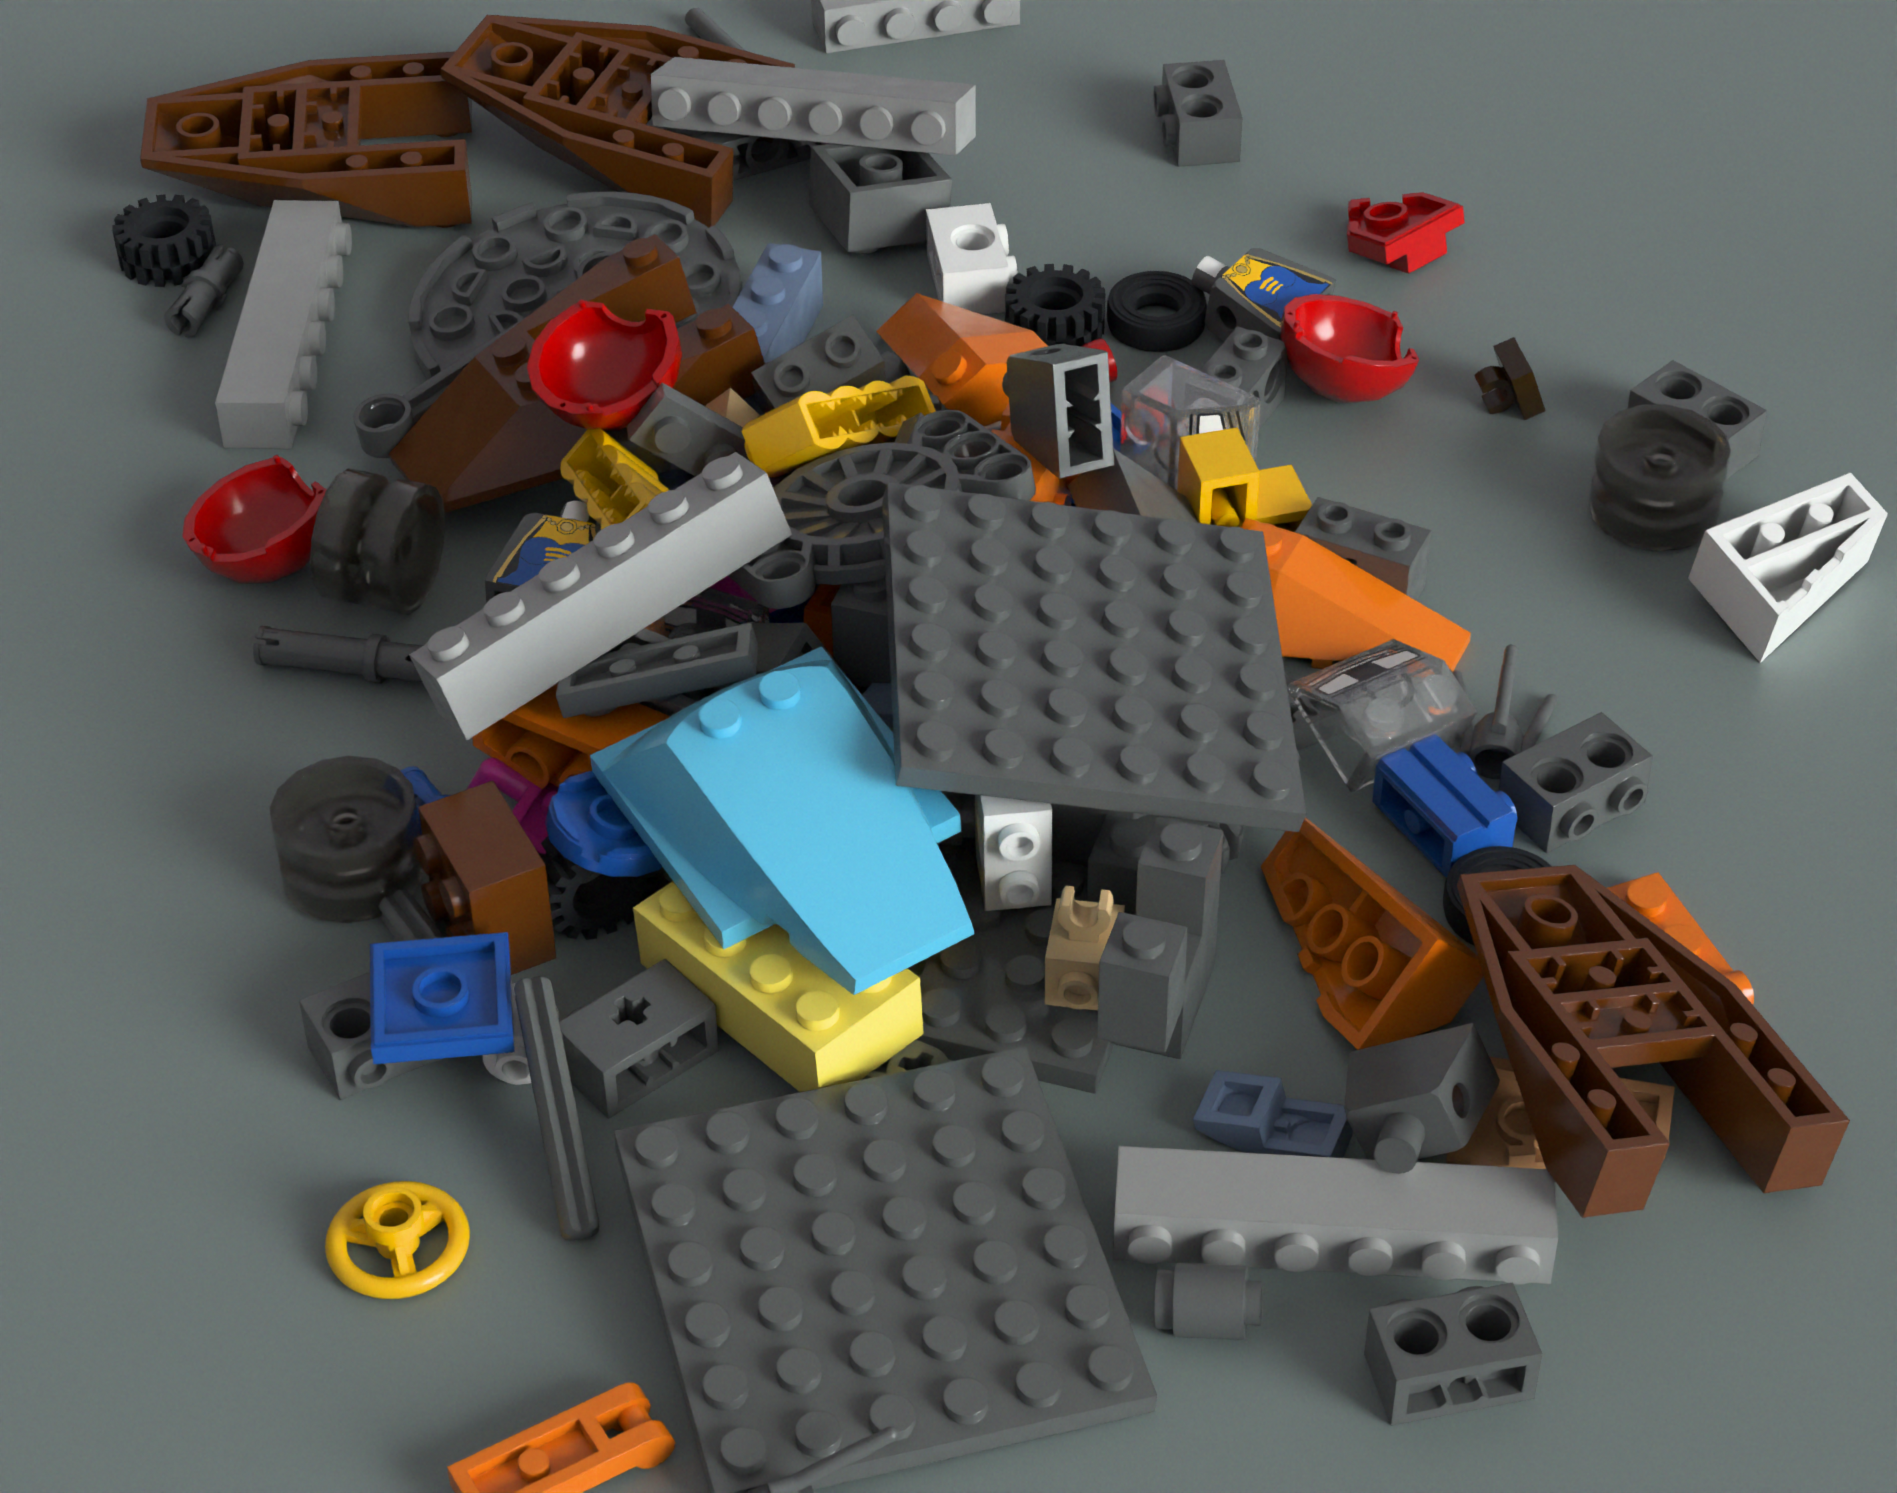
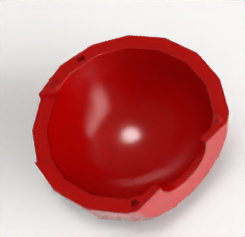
M1321 294L1296 297L1284 307L1281 320V341H1284L1289 365L1294 373L1320 396L1339 403L1379 400L1401 389L1414 374L1419 358L1412 348L1408 349L1404 358L1401 357L1400 342L1404 327L1396 311L1391 313L1367 302L1343 296Z
M579 300L550 320L534 341L527 364L532 390L547 408L563 421L573 426L585 429L601 428L604 431H618L625 428L661 383L673 388L677 381L682 351L673 315L669 311L647 309L645 320L631 322L611 313L604 303Z
M274 455L272 458L245 465L219 479L199 496L184 519L182 537L193 554L208 570L238 583H272L301 570L324 547L334 520L333 504L326 488L315 481L311 484L312 491L304 483L291 463L278 455Z

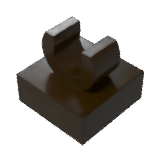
M1513 337L1494 345L1493 348L1499 366L1485 367L1474 375L1484 394L1482 399L1489 413H1501L1507 410L1514 401L1524 420L1545 412L1546 410L1533 371L1515 338Z

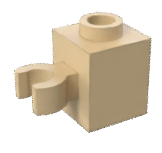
M1065 886L1062 890L1061 898L1056 899L1045 955V1005L1098 1011L1099 961L1118 912L1125 913V905L1113 904L1112 893L1110 890L1101 889L1099 903L1075 900L1074 886Z

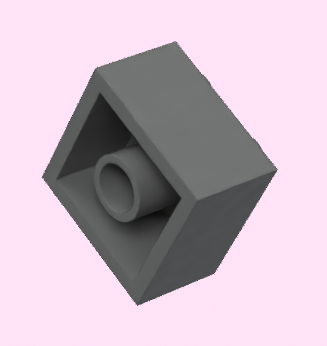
M842 144L811 146L809 206L847 252L870 254L882 247L896 245L919 247L927 244L926 209L950 207L952 187L950 176L929 153Z

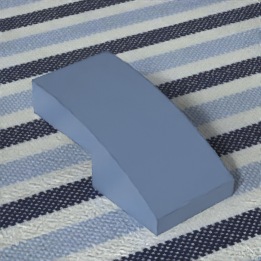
M1221 1070L1215 1071L1193 1118L1196 1130L1244 1153L1343 1158L1354 1133L1347 1120L1344 1105L1286 1098L1281 1078Z

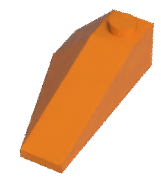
M918 293L909 299L876 331L914 374L924 381L926 387L934 395L938 396L939 401L948 410L961 411L983 426L1001 421L1002 414L1009 404V397L1004 393L1002 387L1003 377L1007 372L1006 362L1008 357L1012 354L1047 347L1032 330Z
M1246 518L1240 528L1263 531L1282 657L1312 659L1311 668L1331 670L1333 661L1349 662L1358 657L1398 645V647L1382 652H1389L1403 647L1404 649L1394 651L1393 653L1411 650L1421 655L1411 660V662L1425 656L1427 657L1413 663L1415 677L1450 678L1451 672L1454 671L1470 642L1471 632L1310 538L1272 524Z
M1307 818L1304 819L1299 832H1284L1261 865L1280 915L1284 922L1293 927L1302 950L1297 955L1303 970L1312 974L1321 995L1316 1001L1323 1017L1357 1050L1415 1037L1451 1023L1484 977L1478 956Z

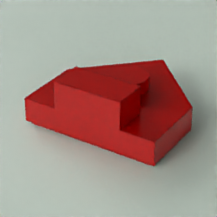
M1424 192L1402 194L1403 203L1381 202L1372 206L1370 198L1351 199V201H1348L1349 223L1347 224L1349 252L1389 264L1390 268L1409 274L1447 253L1445 233L1465 223L1463 206Z

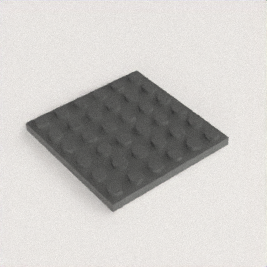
M887 482L882 500L896 786L1299 832L1306 816V808L1263 531L1187 522L1179 519L1126 514L1112 510L1104 511L1058 505L1051 502L997 497L989 494L944 490L923 485L914 486Z
M1026 1046L614 1130L616 1154L710 1493H747V1490L793 1475L839 1450L890 1426L898 1431V1437L895 1441L812 1484L813 1490L1155 1412L1156 1390Z

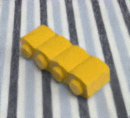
M903 376L891 383L872 381L860 388L841 386L827 394L819 391L807 392L749 421L744 425L741 432L745 439V451L750 462L764 470L768 477H779L836 451L869 444L894 443L905 420L919 413L925 416L936 412L924 381L914 376Z
M601 428L587 429L561 461V475L574 485L575 495L587 504L588 514L601 524V530L607 526L622 523L646 508L655 496L669 490L658 481V475L655 470Z

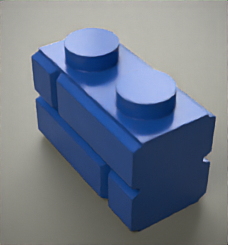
M1436 734L1413 743L1408 751L1402 748L1380 758L1378 764H1376L1372 802L1446 878L1452 866L1461 857L1474 850L1494 846L1513 847L1517 812L1511 798L1501 790L1494 792L1478 776L1476 767L1470 757L1463 752L1455 753Z

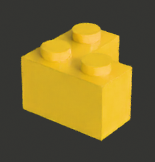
M1238 427L1180 437L1177 491L1188 498L1198 523L1241 527L1246 518L1272 524L1292 532L1297 530L1310 510L1312 503L1292 464L1259 470Z

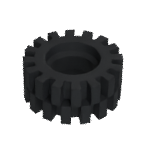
M166 194L156 195V202L150 203L146 197L138 200V208L130 204L123 208L124 215L117 214L114 219L115 225H112V231L121 271H124L125 276L130 280L137 277L138 284L146 286L150 280H154L155 287H165L166 280H173L174 286L183 284V277L188 276L194 270H199L207 260L212 249L216 246L209 209L205 205L200 206L199 200L191 198L185 203L184 195L175 194L173 200L169 201L166 199Z
M1044 264V271L1039 272L1036 266L1027 268V277L1018 273L1013 277V283L1008 282L1006 286L1005 322L1034 331L1047 346L1057 344L1082 346L1085 343L1102 338V335H1104L1105 288L1101 287V281L1097 277L1090 279V272L1085 269H1081L1076 274L1073 273V265L1064 264L1062 270H1054V264Z
M549 836L541 842L546 853L538 854L546 867L552 924L559 933L564 931L568 938L577 939L581 932L586 940L597 939L598 929L602 927L607 934L618 931L615 922L622 918L628 925L635 920L633 907L649 897L646 892H656L658 881L655 875L659 874L658 870L638 877H611L600 874L595 879L581 884L596 872L585 870L564 858L550 842Z

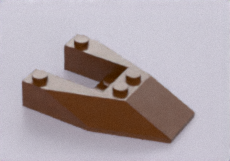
M486 15L441 68V78L534 145L617 192L654 196L685 206L693 210L695 220L709 228L716 225L733 201V148L646 125L652 117L651 74L674 57L795 68V64L654 26ZM760 137L756 141L772 143L773 138Z
M455 51L306 60L147 98L140 161L142 168L258 206L272 207L274 200L339 201L341 217L415 227L437 226L448 228L457 224H472V190L465 139L361 145V139L425 135L451 137L459 133H472V99L441 78V68Z
M656 234L648 238L633 240L626 244L623 250L603 259L477 354L389 453L392 464L435 516L564 479L560 470L561 461L587 429L573 426L563 421L547 408L532 390L527 370L528 360L534 341L550 320L581 299L589 302L604 303L611 313L631 322L645 320L647 309L669 311L673 315L675 323L697 313L679 256ZM727 304L721 308L707 310L700 314L696 320L677 329L682 358L677 381L673 389L704 406L729 388L735 391L742 399L755 394L751 372L765 365L754 327L733 307Z
M1576 865L1460 875L1457 888L1495 1017L1545 1167L1582 1218L1644 1210L1670 1145V1142L1613 1071L1612 1068L1659 1062L1763 1193L1822 1186L1850 1120L1736 984Z

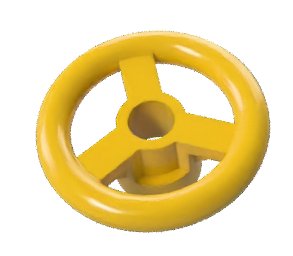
M394 1181L379 1184L351 1198L335 1214L326 1234V1258L335 1276L344 1285L357 1293L379 1299H402L416 1296L443 1283L460 1266L469 1246V1222L459 1203L448 1193L437 1187L415 1181ZM445 1221L448 1228V1241L445 1249L431 1265L416 1272L413 1253L419 1247L420 1237ZM347 1242L377 1247L378 1252L383 1257L391 1259L394 1277L375 1276L361 1270L350 1259L347 1251Z

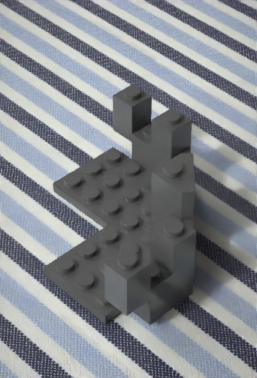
M886 578L864 583L841 584L831 603L833 658L854 685L868 688L872 683L891 684ZM1051 804V905L985 911L976 860L975 838H963L962 845L938 846L956 882L975 934L928 958L920 976L924 1034L916 1039L917 1041L934 1046L952 1061L1026 1046L1039 1081L1096 1094L1114 1044L1181 1059L1215 965L1223 830L1163 818L1162 816ZM1065 886H1074L1075 900L1099 903L1101 889L1110 890L1114 899L1113 904L1125 905V913L1118 912L1099 961L1098 1011L1045 1005V955L1056 899L1061 898L1062 890Z

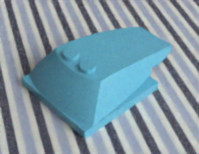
M822 646L770 671L721 689L682 709L666 720L590 755L592 772L612 797L627 820L633 825L638 835L650 848L653 855L723 949L777 924L789 933L790 944L803 957L851 994L856 995L975 934L956 882L937 843L961 832L960 813L942 791L896 786L893 732Z

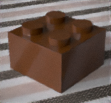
M494 781L419 806L418 811L422 835L414 837V846L419 862L424 872L429 876V882L421 885V892L434 922L442 919L445 921L447 937L508 932L511 975L556 959L545 864Z

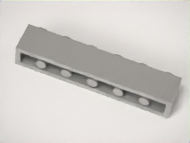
M682 57L672 58L651 74L653 126L955 156L976 137V84Z
M273 201L215 401L224 448L292 449L298 426H305L307 423V390H315L316 356H323L326 348L325 321H333L335 312L333 291L334 288H341L343 284L342 256H349L351 253V227L349 223H342L339 201Z
M734 452L729 456L711 461L703 468L702 473L675 490H668L658 494L649 502L646 508L622 523L605 527L596 534L593 541L569 556L547 563L538 575L511 592H504L494 596L484 605L482 610L458 625L436 632L431 636L427 644L409 654L439 715L462 737L469 740L556 685L559 681L567 678L785 540L792 533L767 473L737 452Z
M1130 1146L1118 1147L1114 1260H1132L1146 1264L1167 1262L1247 1265L1248 1267L1284 1269L1290 1272L1309 1270L1357 1273L1363 1276L1398 1275L1430 1277L1436 1280L1504 1281L1506 1283L1513 1282L1515 1285L1526 1283L1551 1284L1558 1243L1555 1180L1547 1169L1417 1162L1415 1167L1409 1172L1396 1174L1384 1170L1378 1165L1376 1160Z

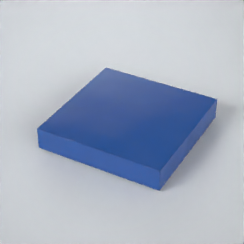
M508 932L370 944V1022L373 1065L515 1052Z

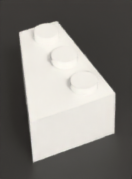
M1848 473L1705 530L1688 579L1761 663L1868 562L1888 513L1853 474Z

